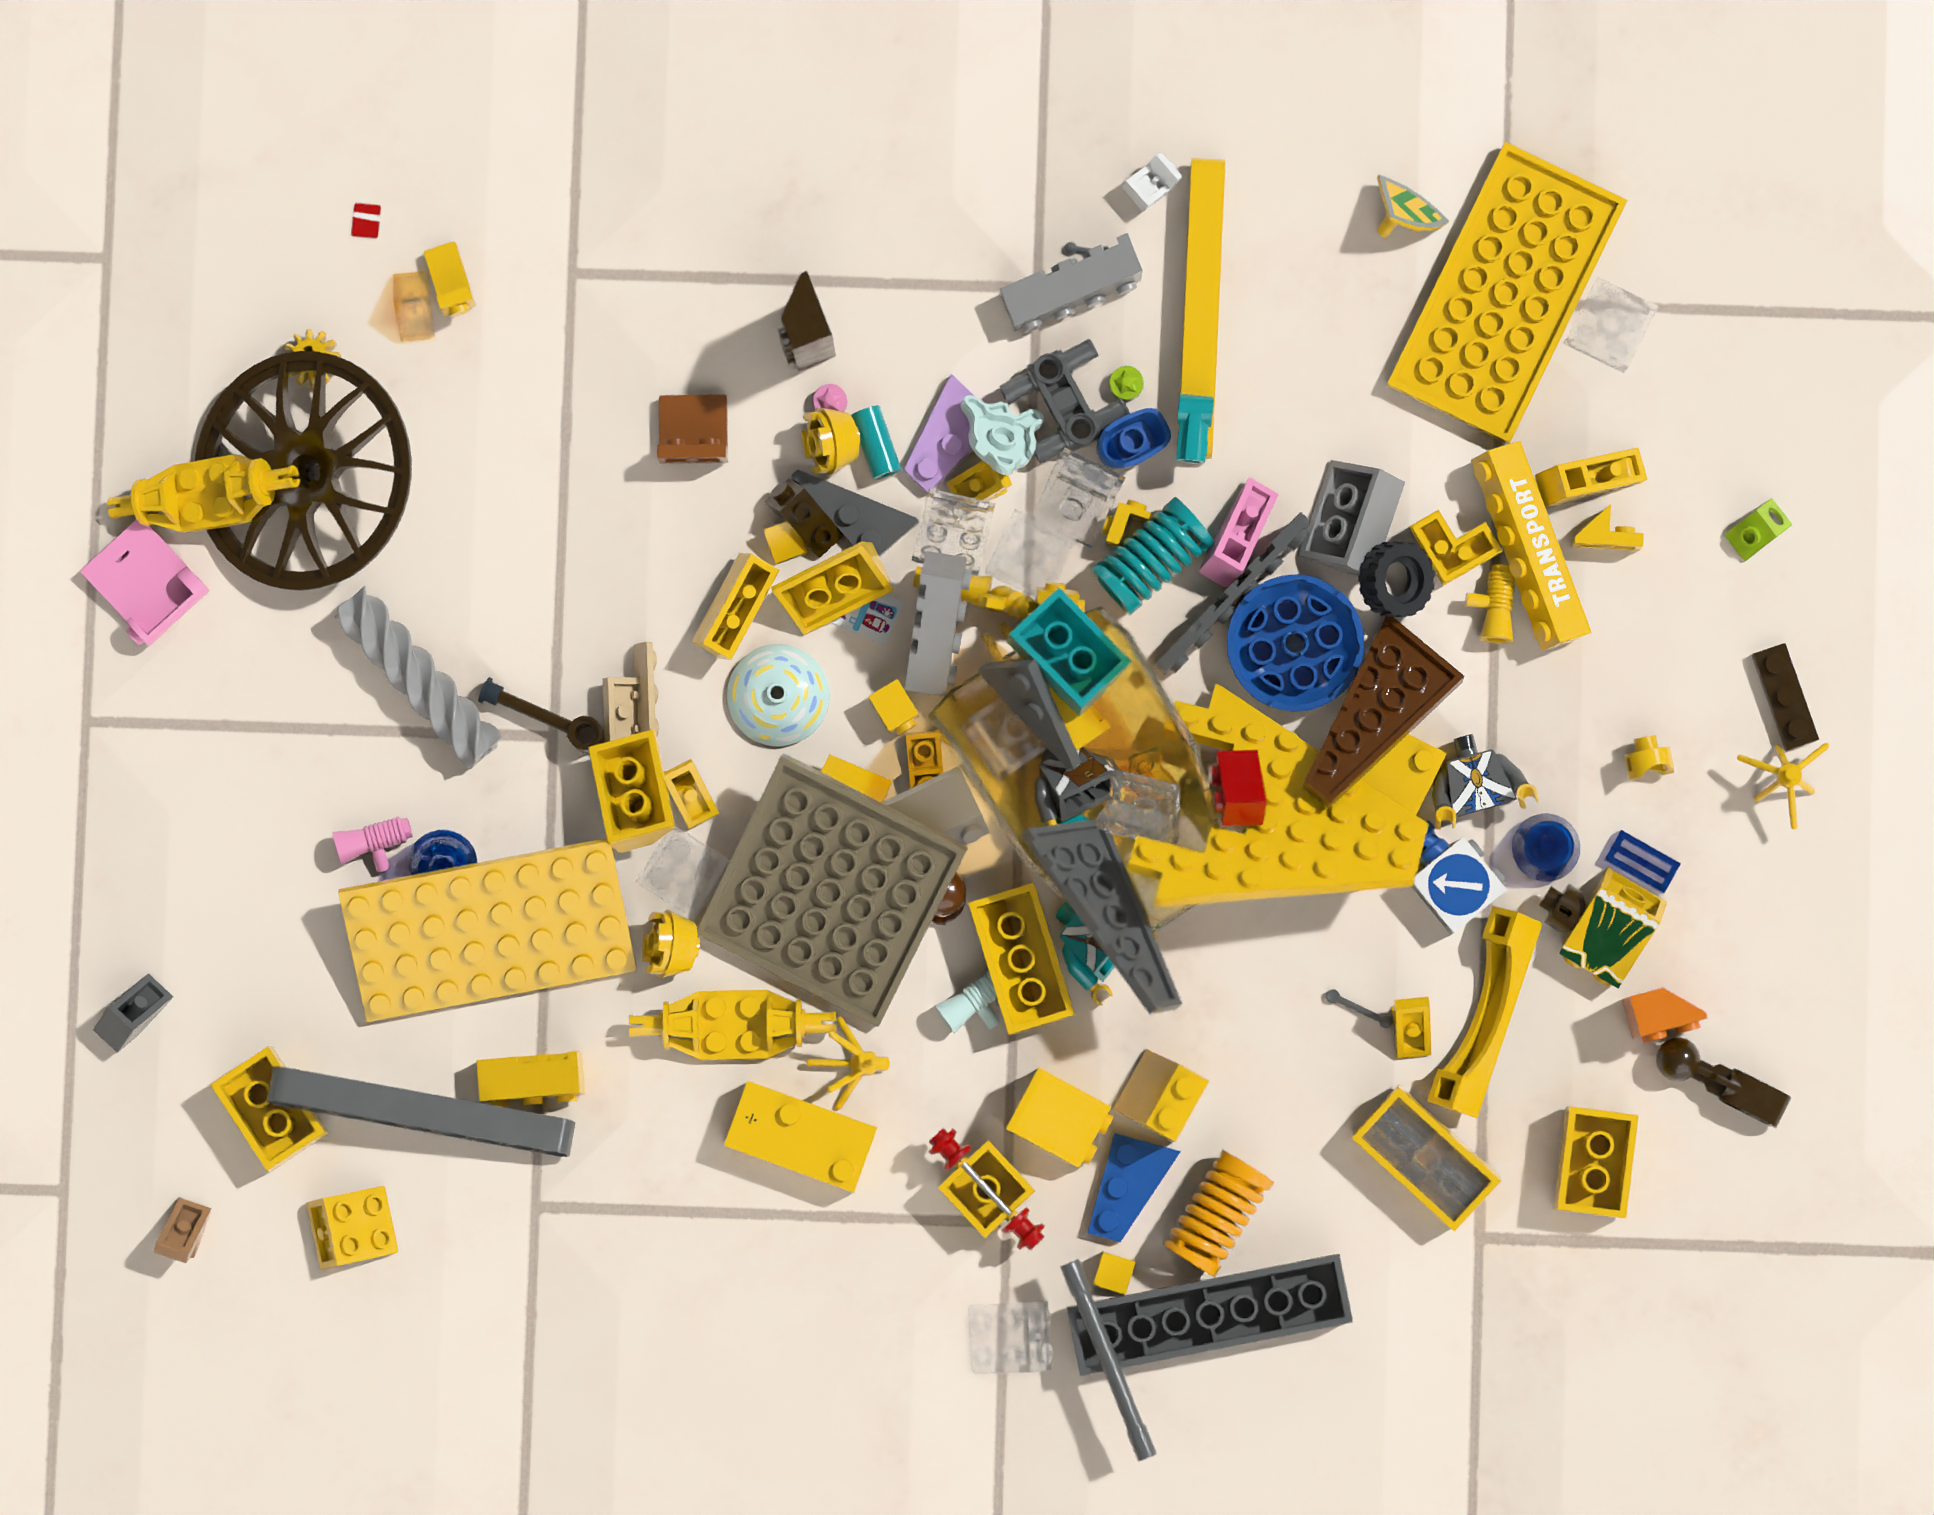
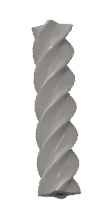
M366 586L362 587L353 597L337 608L338 613L335 618L339 619L345 634L353 641L362 645L365 655L374 665L384 669L390 684L396 690L407 695L412 708L420 716L430 720L435 734L441 740L453 746L455 755L463 765L472 769L485 756L498 747L497 743L502 738L499 730L490 723L480 721L479 710L475 703L468 698L457 696L454 680L446 673L435 671L434 661L430 653L424 648L412 645L411 635L406 626L389 620V613L385 603L377 597L367 595Z

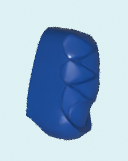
M1145 408L1125 415L1106 427L1097 440L1096 451L1099 459L1105 466L1111 469L1129 468L1147 460L1165 448L1171 440V431L1160 411L1154 408Z

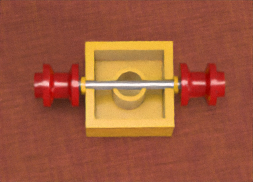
M942 1128L928 1141L933 1146L928 1152L931 1155L939 1153L946 1160L943 1167L946 1171L951 1169L956 1163H958L956 1165L958 1169L938 1187L940 1191L984 1238L1004 1220L1007 1222L1011 1220L1001 1231L1004 1234L1013 1232L1019 1239L1017 1248L1021 1250L1026 1246L1031 1251L1045 1237L1041 1233L1045 1226L1042 1223L1034 1225L1027 1218L1030 1212L1027 1207L1017 1216L1018 1212L1016 1209L1035 1192L1033 1187L989 1140L969 1159L967 1157L962 1158L972 1147L969 1144L960 1146L954 1139L957 1131L954 1128L949 1132Z

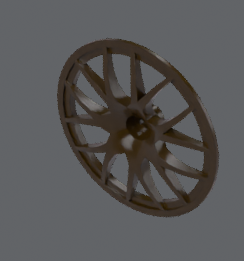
M296 351L276 355L253 365L231 382L218 397L201 429L194 461L218 457L222 438L224 437L247 458L252 460L262 458L266 460L271 470L295 466L299 476L291 478L292 480L300 479L299 486L296 488L275 490L274 500L271 505L264 506L253 517L244 545L237 539L229 526L206 530L222 555L240 572L253 580L276 588L301 591L335 585L352 577L373 561L388 544L398 528L406 508L412 479V455L405 423L393 399L378 380L353 362L336 355L316 351ZM316 371L309 423L307 428L301 433L296 429L290 412L288 374ZM326 373H330L346 380L357 388L342 398L326 413ZM278 378L276 416H274L253 398L251 394L266 383ZM365 394L374 404L382 418L347 444L333 450L330 435L337 421L358 398ZM244 401L272 432L275 450L263 452L253 448L227 429L235 412ZM385 427L387 428L392 444L394 466L353 458ZM314 467L320 468L318 471L320 474L319 479H313L315 476L312 472ZM369 468L393 472L392 491L387 507L356 499L343 492L339 482L340 476L346 469ZM321 503H324L333 515L354 553L342 561L329 567L322 555L315 533L314 514ZM287 505L290 514L276 566H272L257 558L251 552L268 519L280 506ZM344 505L384 513L376 529L362 546ZM300 534L318 566V570L303 572L285 570Z

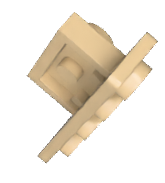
M642 642L633 646L634 677L603 678L605 742L651 729L655 730L656 737L659 734V723L655 718L658 689L654 684L657 656L653 650L652 642Z

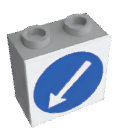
M1464 836L1415 876L1413 886H1411L1450 935L1454 934L1507 891L1503 885L1506 879L1494 865L1489 868L1481 858L1485 855L1482 849L1473 839L1467 841Z

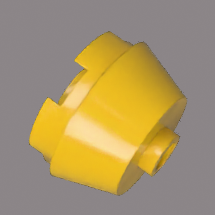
M818 407L814 412L803 415L805 422H808L807 430L801 431L802 446L806 459L813 458L816 465L813 466L812 471L814 473L826 472L832 475L857 460L860 434L852 416L848 412Z
M665 910L664 913L652 912L648 919L649 922L654 923L649 934H644L642 943V961L649 962L650 965L647 966L646 973L657 974L659 978L690 971L700 950V939L696 924L670 910Z

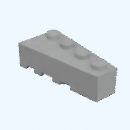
M1128 233L1116 237L1119 244L1111 248L1100 244L1089 249V252L1082 255L1083 260L1077 262L1076 258H1068L1051 267V273L1045 274L1044 271H1039L1000 288V296L1014 331L1023 329L1024 333L1033 331L1043 325L1042 320L1054 316L1055 320H1060L1074 313L1073 308L1086 304L1087 308L1104 302L1106 300L1105 295L1117 291L1118 295H1123L1137 288L1136 283L1141 281L1143 269Z
M926 551L920 576V588L916 604L917 613L912 633L913 642L910 648L904 690L945 696L947 686H954L957 665H951L952 654H959L962 634L956 633L957 621L964 622L967 602L961 601L962 590H969L972 570L966 569L967 557Z

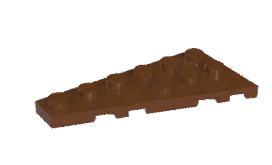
M1385 616L1382 626L1329 730V734L1304 781L1303 788L1326 808L1330 809L1463 683L1465 676L1394 617Z

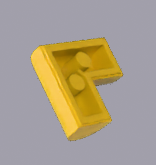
M1438 509L1409 526L1420 548L1424 549L1427 557L1431 559L1432 568L1443 586L1503 552L1486 522L1455 538Z

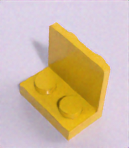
M384 1186L325 1197L306 1203L320 1270L398 1252Z

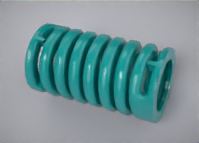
M1176 497L1162 508V513L1156 512L1153 515V521H1146L1143 524V530L1137 529L1133 533V538H1126L1123 541V547L1117 546L1114 548L1113 556L1106 555L1103 561L1098 562L1090 569L1109 596L1130 616L1142 606L1143 602L1125 580L1137 590L1144 600L1152 598V592L1137 573L1154 591L1158 592L1162 589V584L1145 562L1164 583H1169L1172 580V575L1161 564L1156 555L1175 575L1180 574L1182 571L1180 564L1164 545L1172 551L1184 566H1189L1192 563L1191 557L1180 546L1174 536L1195 557L1201 556L1202 550L1205 552L1215 543L1198 518ZM1188 530L1201 541L1199 545L1187 533Z

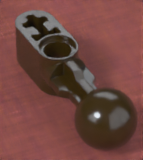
M1681 1037L1671 1038L1665 1041L1658 1049L1656 1055L1657 1067L1660 1073L1667 1079L1680 1082L1693 1078L1703 1083L1706 1091L1719 1097L1718 1100L1770 1127L1777 1128L1792 1098L1791 1096L1738 1069H1730L1722 1064L1713 1066L1701 1060L1698 1048L1688 1039Z

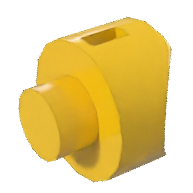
M1656 735L1633 739L1636 752L1624 755L1629 781L1641 778L1649 769L1661 775L1675 773L1670 747L1658 748Z

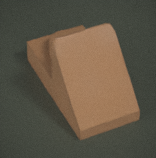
M179 1197L156 1241L154 1253L187 1264L189 1258H194L197 1253L212 1208Z

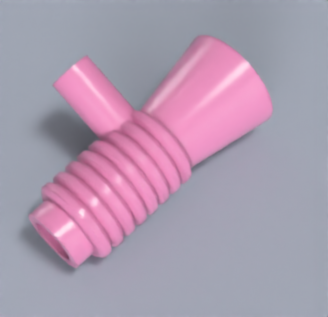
M399 816L396 819L392 818L391 820H384L382 823L378 822V824L374 823L373 825L364 826V829L332 832L342 865L371 851L377 872L390 869L384 848L393 847V845L396 846L397 844L400 845L402 842L406 843L408 838L413 837L408 818L401 819Z

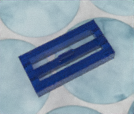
M1623 830L1619 831L1608 854L1604 858V861L1662 894L1666 892L1681 865L1678 861ZM1624 840L1671 868L1666 872L1620 845ZM1619 853L1664 879L1663 882L1660 883L1615 858V854Z

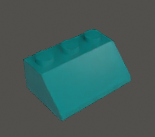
M1060 588L1053 592L1009 633L1007 642L1023 660H1036L1045 682L1079 717L1109 689L1132 662Z

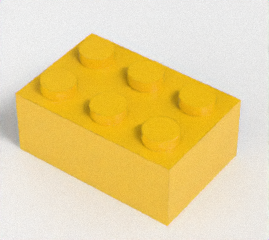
M267 1046L210 1084L266 1171H274L329 1134V1131L316 1112L274 1105L267 1102L273 1067H286L275 1049Z
M1567 1106L1565 1108L1553 1205L1554 1210L1626 1219L1639 1115Z

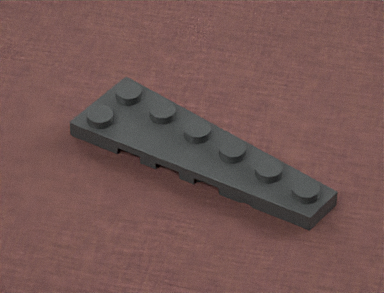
M1300 512L1271 542L1266 552L1258 556L1247 567L1238 580L1236 579L1218 598L1219 600L1212 604L1156 662L1155 666L1164 675L1170 670L1177 673L1189 660L1185 654L1194 645L1200 649L1211 638L1213 634L1209 629L1217 621L1223 625L1234 614L1236 609L1233 605L1241 596L1244 598L1251 590L1257 587L1259 584L1256 581L1265 572L1271 576L1284 562L1280 556L1288 548L1295 551L1306 540L1307 535L1310 533L1307 530L1310 520Z

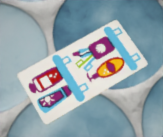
M884 595L831 621V623L886 645L904 603L889 595Z

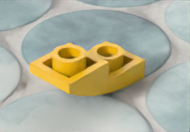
M940 730L906 733L911 789L942 774L943 762Z

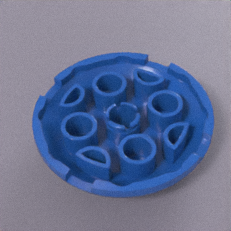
M1298 574L1284 575L1261 583L1251 590L1240 602L1229 624L1227 653L1235 677L1252 697L1275 709L1291 712L1308 711L1330 703L1349 687L1362 662L1364 633L1357 611L1341 591L1316 577ZM1297 635L1303 639L1304 648L1301 652L1292 653L1287 649L1285 644L1288 636Z

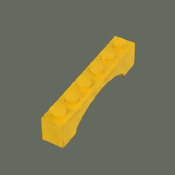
M1492 906L1482 938L1486 940V969L1478 1007L1471 1026L1456 1054L1443 1070L1437 1069L1427 1102L1456 1113L1478 1118L1543 923L1519 912Z

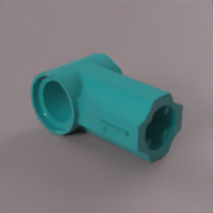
M1190 394L1179 395L1177 413L1179 432L1176 461L1195 464L1205 463L1208 427H1211L1214 397Z

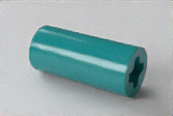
M880 405L871 406L853 413L851 416L859 430L860 444L872 479H882L900 472L902 469Z

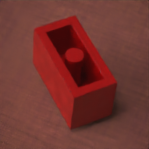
M1258 750L1216 751L1215 764L1209 765L1208 777L1210 786H1215L1216 789L1213 793L1214 812H1220L1222 826L1263 825L1267 799Z

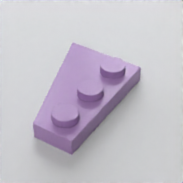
M952 373L904 468V471L928 495L972 451L968 438L969 421L961 410L960 405L964 397L974 395Z

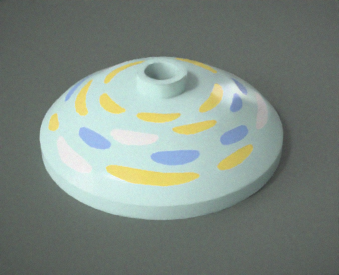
M772 644L750 652L737 664L728 683V708L735 724L750 739L767 746H789L808 738L824 720L829 706V686L821 666L805 651L789 645ZM780 687L784 690V695L781 699L771 697L773 688Z

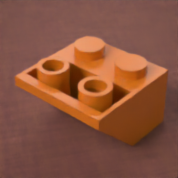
M1665 988L1622 999L1632 1038L1642 1037L1643 1043L1667 1037L1666 1030L1675 1028L1676 1034L1701 1028L1699 1021L1708 1019L1705 1011Z

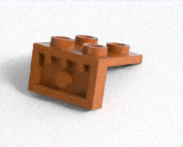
M724 394L661 395L659 397V445H657L659 463H728L727 396Z

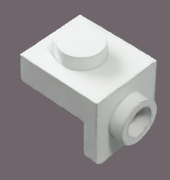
M1159 152L1149 164L1127 179L1121 188L1144 212L1171 192L1182 176L1177 171L1175 165Z

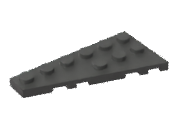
M1105 818L1028 828L1021 833L1022 839L1149 1014L1172 1011L1181 1006L1180 996Z

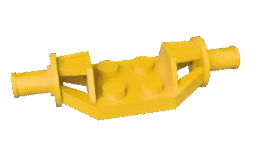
M236 454L173 465L147 480H136L132 485L131 495L110 497L108 499L107 506L115 505L117 508L107 510L112 519L135 515L138 522L143 526L155 524L183 533L249 523L264 506L271 505L274 500L275 490L298 487L300 479L292 480L291 477L299 476V472L295 466L271 470L269 464L262 458L252 460ZM252 494L253 498L246 501V495Z
M769 990L697 991L669 1004V1001H664L663 1012H660V1015H629L630 1025H644L643 1027H629V1036H660L663 1039L664 1050H669L670 1047H673L699 1060L769 1059L795 1045L802 1047L803 1037L806 1036V1033H829V1031L836 1033V1024H822L823 1021H836V1011L805 1013V1009H802L801 999H796V1002ZM796 1033L795 1036L773 1039V1037ZM671 1036L685 1037V1038H693V1041H692V1040H685V1039H678V1038H671Z

